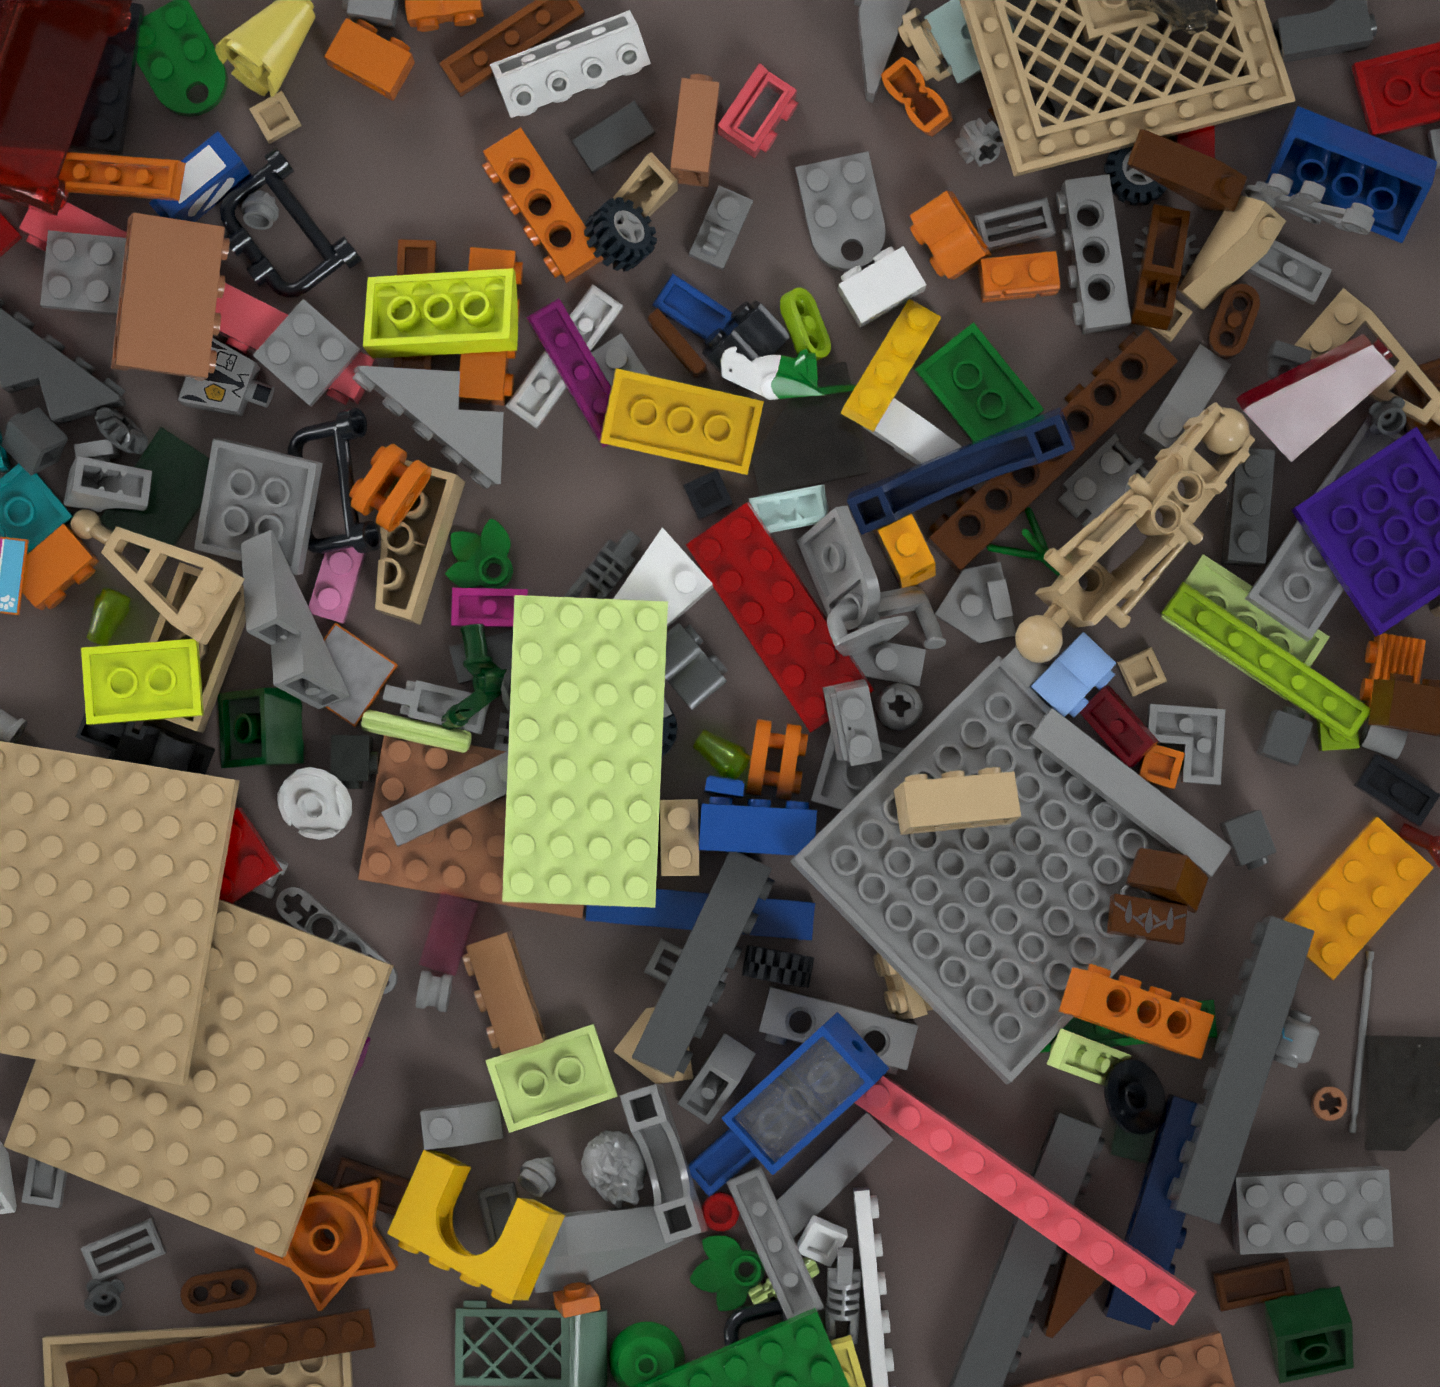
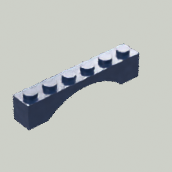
M1060 407L850 492L847 503L862 535L895 522L918 509L965 488L1021 468L1042 463L1072 451L1075 447V440Z

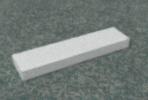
M593 284L570 315L591 352L623 309L622 304ZM545 351L506 405L507 409L536 429H538L566 389L564 382Z

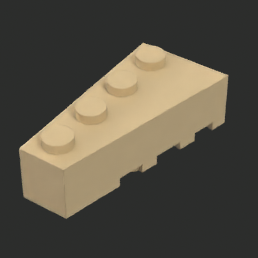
M406 460L404 464L409 467L413 462ZM432 468V474L428 483L399 526L392 532H388L380 526L381 552L380 560H378L375 609L379 612L411 623L421 624L465 481L458 475ZM397 477L384 494L385 498L389 496L399 481Z

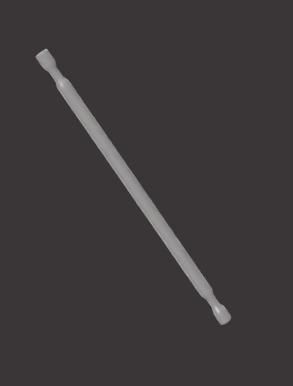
M1367 951L1366 953L1367 966L1364 973L1350 1111L1351 1122L1348 1131L1351 1133H1356L1357 1129L1356 1116L1359 1109L1372 980L1371 967L1374 959L1373 951Z

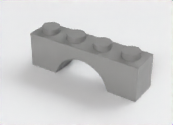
M663 1084L650 1085L620 1095L630 1131L639 1145L649 1173L654 1196V1209L665 1244L708 1231Z

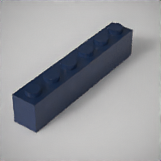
M1169 1094L1165 1105L1164 1117L1158 1127L1124 1241L1174 1275L1176 1265L1172 1264L1171 1261L1175 1248L1181 1250L1185 1241L1187 1228L1182 1227L1186 1214L1170 1209L1172 1200L1167 1199V1194L1173 1178L1180 1177L1184 1163L1179 1162V1157L1185 1141L1192 1140L1196 1127L1191 1125V1120L1198 1103ZM1110 1284L1102 1310L1106 1317L1146 1330H1151L1153 1322L1158 1323L1161 1317L1114 1284Z

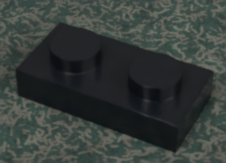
M1373 754L1354 784L1356 788L1417 827H1421L1440 797L1439 793L1378 754Z

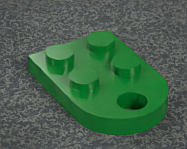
M173 0L144 16L139 33L137 63L159 101L171 112L187 117L200 116L214 109L225 95L228 83L227 70L225 65L219 60L212 41L189 1ZM196 85H204L209 91L207 99L199 104L189 101L188 94L190 89Z

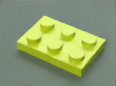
M185 639L81 648L87 725L204 716L198 641Z

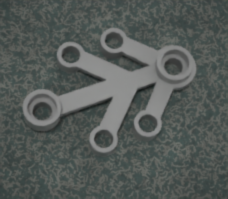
M1273 173L1269 183L1257 181L1256 185H1247L1245 189L1247 197L1265 201L1273 209L1276 206L1312 224L1319 225L1321 220L1343 231L1369 235L1375 221L1373 217L1374 210L1361 203H1352L1351 208L1347 209L1321 204L1320 202L1326 188L1313 181L1305 180L1299 193L1285 196L1289 195L1293 181L1286 176Z

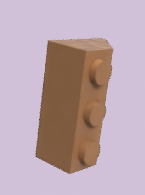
M512 931L467 945L468 953L462 955L469 977L476 976L480 989L474 991L480 1012H488L492 1026L486 1027L492 1048L499 1047L503 1055L543 1043L547 1036Z

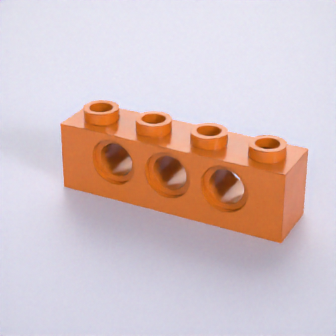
M521 127L483 151L487 161L482 165L484 171L493 184L500 181L507 194L502 196L503 200L514 216L519 212L528 224L523 227V230L534 247L541 244L548 256L543 261L554 278L561 275L565 283H568L604 260L602 256L598 258L594 256L595 247H588L587 241L590 237L584 235L586 226H584V223ZM520 168L528 170L530 178L526 183L518 185L510 181V175L514 170ZM536 200L548 201L551 204V208L547 214L536 216L531 213L530 207ZM557 231H566L571 235L569 244L564 247L552 245L550 239Z
M1089 964L1088 970L1072 967L1058 1012L1177 1054L1202 1059L1215 1016L1201 1011L1202 1003L1180 997L1179 1002L1170 1000L1171 992L1150 986L1149 991L1140 989L1141 981L1120 975L1118 980L1110 978L1111 970Z

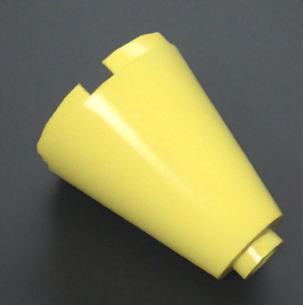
M310 0L274 1L216 44L215 51L219 60L224 64L228 59L235 67L231 74L247 88L262 96H265L269 91L271 97L275 96L315 20L313 3Z

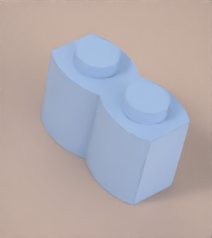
M1082 632L1029 687L1050 708L1056 710L1063 717L1069 713L1074 718L1089 703L1085 698L1086 694L1094 686L1100 691L1115 676L1111 669L1116 662L1085 632Z

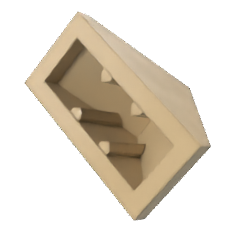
M651 152L639 164L613 198L615 200L617 197H621L624 203L628 199L634 202L633 208L636 209L640 206L644 210L641 215L645 218L651 216L678 191L677 179Z

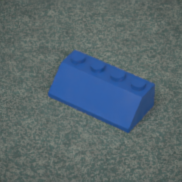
M1297 106L1283 135L1265 183H1269L1273 173L1286 176L1293 181V185L1289 195L1285 196H1292L1300 192L1305 180L1316 182L1326 188L1320 202L1321 204L1344 209L1351 208L1352 203L1364 204L1374 210L1373 217L1375 221L1371 231L1403 243L1433 184L1437 161Z

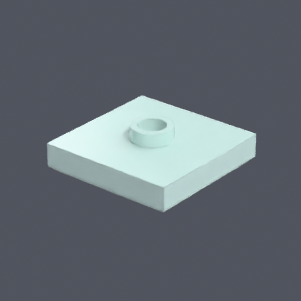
M950 0L926 15L924 19L928 20L931 32L948 66L951 65L957 83H963L981 72L960 1ZM1008 16V20H1009V23H1010V26H1011V29H1012V33H1013V31H1014L1015 28H1014V26H1013V24H1012V22H1011V20H1010V18H1009V16Z

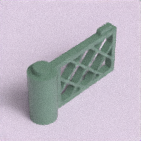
M464 1300L463 1307L456 1308L455 1385L607 1387V1309L601 1308L599 1311L563 1318L557 1309L487 1308V1300ZM465 1316L480 1317L490 1328L477 1342L465 1332ZM489 1317L501 1318L496 1323H494ZM507 1317H517L528 1328L514 1343L498 1328ZM526 1317H533L539 1319L534 1324H532ZM545 1318H561V1335L551 1344L536 1327ZM492 1332L509 1347L495 1362L479 1346ZM530 1333L547 1348L533 1363L517 1347ZM465 1341L471 1346V1348L466 1353ZM560 1341H561V1354H560V1352L555 1348V1346H556ZM473 1351L490 1366L481 1376H465V1359ZM511 1351L528 1367L519 1377H508L498 1366ZM549 1352L561 1363V1378H546L536 1367ZM494 1370L499 1377L486 1376ZM530 1371H532V1372L536 1375V1377H525V1376H526Z

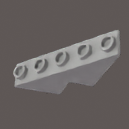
M357 366L354 368L355 375L352 378L359 386L368 392H371L372 389L377 391L385 398L382 404L398 417L402 413L414 422L411 428L419 436L427 441L431 438L443 446L440 452L455 465H459L462 462L472 471L469 476L478 485L487 490L490 485L501 484L504 412L459 410L460 371Z
M269 530L242 542L241 556L243 578H245L243 586L246 631L271 645L274 686L317 709L349 697L348 690L274 532Z

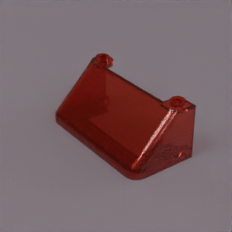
M0 0V200L57 216L58 211L64 208L69 192L65 189V181L60 179L59 175L108 37H113L118 32H124L128 27L131 19L129 9L132 0Z

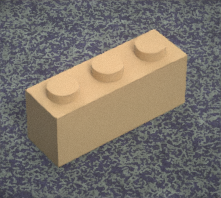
M1000 767L981 769L978 771V775L965 776L964 771L961 770L950 771L941 774L942 778L928 779L927 774L910 775L905 777V782L894 789L900 835L1008 825L1021 817L1015 772L1001 773Z

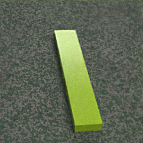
M1181 582L1160 613L1347 741H1352L1370 714V708L1185 582Z

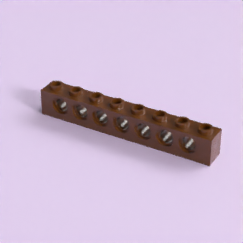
M1148 329L1139 336L1133 331L1118 346L1122 353L1111 362L1106 357L1091 372L1095 379L1084 388L1079 383L1064 398L1068 403L1062 409L1066 421L1070 414H1079L1086 421V429L1084 431L1075 432L1070 429L1075 440L1074 450L1042 463L1028 466L1032 472V481L1028 484L1016 482L1012 471L986 480L987 483L977 492L971 487L956 501L960 509L950 518L944 513L928 528L933 534L927 542L957 573L964 569L1178 362ZM1125 362L1136 364L1140 370L1139 378L1136 380L1125 378L1121 372V365ZM1098 388L1108 389L1113 396L1112 404L1109 406L1098 404L1094 398V391ZM992 491L1001 493L1005 498V507L1001 510L990 509L985 501L986 494ZM964 517L973 518L978 524V533L971 537L963 535L958 528L959 520Z

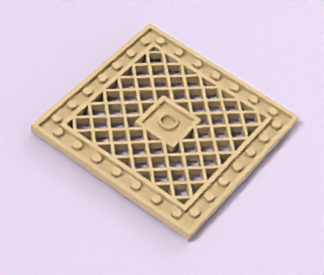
M959 0L1014 177L1132 147L1135 144L1140 129H1145L1166 138L1290 106L1296 101L1264 0H1221L1224 12L1215 7L1218 0H1210L1209 3L1204 0H1180L1174 12L1158 3V0H1072L1076 12L1065 6L1068 0H1060V2L1055 0H1030L1024 11L1007 2V0ZM1036 2L1054 12L1047 25L1030 15ZM1186 4L1203 13L1197 25L1180 16ZM1007 15L1019 21L1013 33ZM1059 16L1076 25L1070 38L1053 29ZM1158 16L1168 21L1162 34L1150 27L1158 23ZM1209 17L1225 26L1220 38L1203 29ZM1024 25L1042 34L1035 47L1018 37ZM1174 26L1191 35L1185 47L1168 38ZM1081 31L1086 43L1099 40L1094 51L1076 42ZM1134 31L1128 43L1115 36ZM1230 33L1236 48L1226 43ZM1140 34L1157 44L1151 56L1134 47ZM1047 38L1065 48L1059 60L1041 51ZM1197 39L1214 48L1208 61L1191 51ZM1105 43L1122 52L1116 65L1099 56ZM1163 48L1180 57L1174 69L1157 60ZM1018 50L1029 56L1024 68ZM1070 52L1088 61L1081 74L1064 64ZM1220 52L1236 61L1231 74L1214 65ZM1128 56L1145 66L1139 78L1122 69ZM1035 60L1053 70L1046 83L1029 73ZM1186 61L1202 70L1196 83L1180 74ZM1093 65L1110 74L1104 87L1087 78ZM1243 69L1245 76L1237 78L1239 72ZM1151 70L1168 79L1162 92L1145 82ZM1058 74L1075 83L1070 96L1052 87ZM1208 75H1211L1212 77L1221 81L1218 83L1203 86ZM1116 79L1133 88L1127 101L1110 91ZM1174 83L1187 90L1168 95ZM1030 87L1041 92L1036 103H1034ZM1081 88L1099 97L1093 109L1075 100ZM1139 92L1152 99L1134 104ZM1047 96L1064 106L1058 118L1040 109ZM1104 101L1117 107V109L1099 113ZM1069 110L1082 116V118L1064 122ZM1040 122H1042V123H1044L1045 125H1047V127H1043V128H1042Z

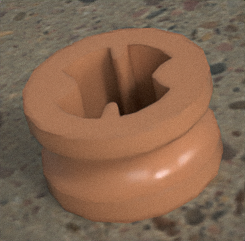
M1322 1087L1312 1095L1310 1102L1311 1110L1321 1120H1337L1346 1112L1347 1098L1338 1088ZM1328 1093L1330 1098L1338 1099L1339 1105L1333 1107L1336 1112L1331 1115L1328 1110H1321L1319 1107V1101H1324L1322 1095Z

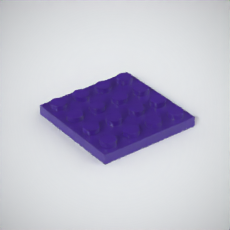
M1417 427L1291 509L1375 637L1381 635L1440 595V461Z

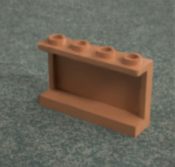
M134 212L131 214L127 224L111 369L123 371L136 369L192 377L197 381H204L208 378V373H214L217 352L211 350L212 336H218L221 324V313L215 312L217 298L223 297L225 288V276L220 275L221 260H227L230 243L229 238L224 237L225 227Z

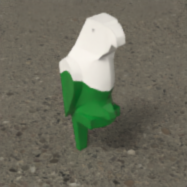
M733 346L726 349L720 359L721 376L764 396L768 400L853 391L857 385L817 386L816 354L808 353V349L801 350L794 358L784 355H767L750 361L743 354L737 353V347Z

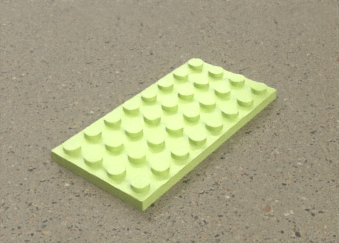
M514 595L502 902L655 908L668 601Z

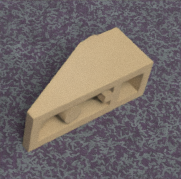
M1240 195L1235 211H1224L1177 290L1198 308L1204 310L1267 254L1286 220L1265 201Z

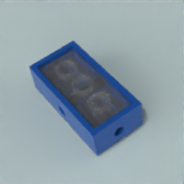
M836 1012L721 1119L765 1168L774 1175L876 1084L890 1068L848 1022Z

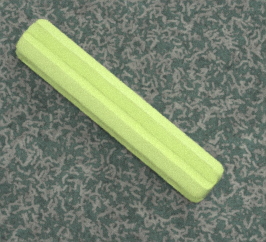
M374 710L364 712L361 722V728L366 732L462 753L469 750L472 740V734L466 730L456 728L448 730L442 725Z

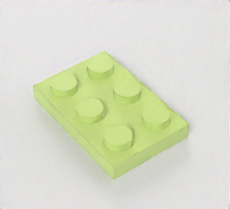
M595 1024L546 1039L543 1043L485 1060L509 1133L618 1097Z

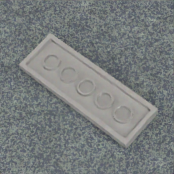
M1369 414L1316 493L1400 438L1401 435L1398 433L1393 435L1373 434L1369 429V425L1372 423V415ZM1297 520L1245 597V600L1308 642L1312 639L1344 589Z

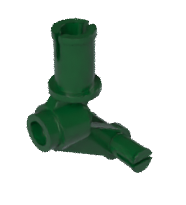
M484 624L467 625L460 629L466 656L463 666L473 675L475 692L458 704L451 706L446 714L442 716L441 721H445L442 723V726L445 729L451 730L464 726L472 716L502 694V682L507 670L498 667L493 662V658L488 655Z

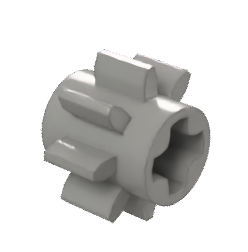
M981 118L972 120L962 126L959 134L960 138L955 140V143L961 149L959 154L968 164L974 159L979 167L993 162L1000 153V147L1004 145L999 135L1000 130L995 122L992 120L986 125Z

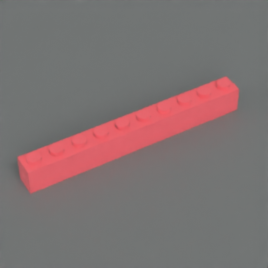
M41 188L38 190L19 226V229L28 236L26 242L46 252L48 230L126 238L127 233ZM225 283L223 297L217 298L215 312L221 313L219 334L228 338L226 342L228 346L244 354L247 353L248 349L256 352L288 316V314ZM360 352L328 388L326 395L343 405H346L348 400L359 404L365 389L353 380L352 377L355 375L354 368L357 366L378 367L379 364L374 358Z
M884 1074L876 1084L854 1102L1172 1326L1176 1324L1197 1293L1193 1288Z

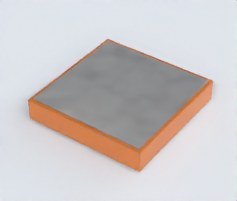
M334 623L325 636L324 641L348 690L349 697L330 704L326 708L352 726L357 727L362 720L364 712L369 710L399 665L337 623Z

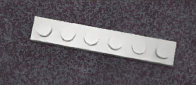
M868 1186L853 1188L860 1269L862 1270L861 1279L872 1387H889L887 1372L894 1371L892 1348L885 1349L884 1333H890V1320L888 1310H881L880 1295H887L884 1271L877 1272L876 1257L883 1256L881 1233L874 1234L872 1221L874 1218H879L877 1195L870 1196Z

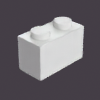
M892 246L888 247L873 257L874 264L863 270L860 265L856 266L840 277L843 282L838 284L837 291L860 329L907 302L908 299H912L925 291L927 284L904 246L894 251Z

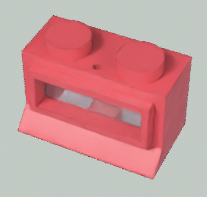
M759 63L719 122L718 134L753 158H756L760 150L766 153L778 136V133L774 131L781 119L787 122L799 104L795 101L797 90L769 72Z

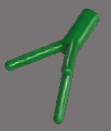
M1030 507L1025 509V513L1034 536L1028 529H1023L1021 533L1037 552L994 544L987 545V550L990 552L1039 560L1058 577L1060 575L1058 571L1044 560V555L1049 548Z

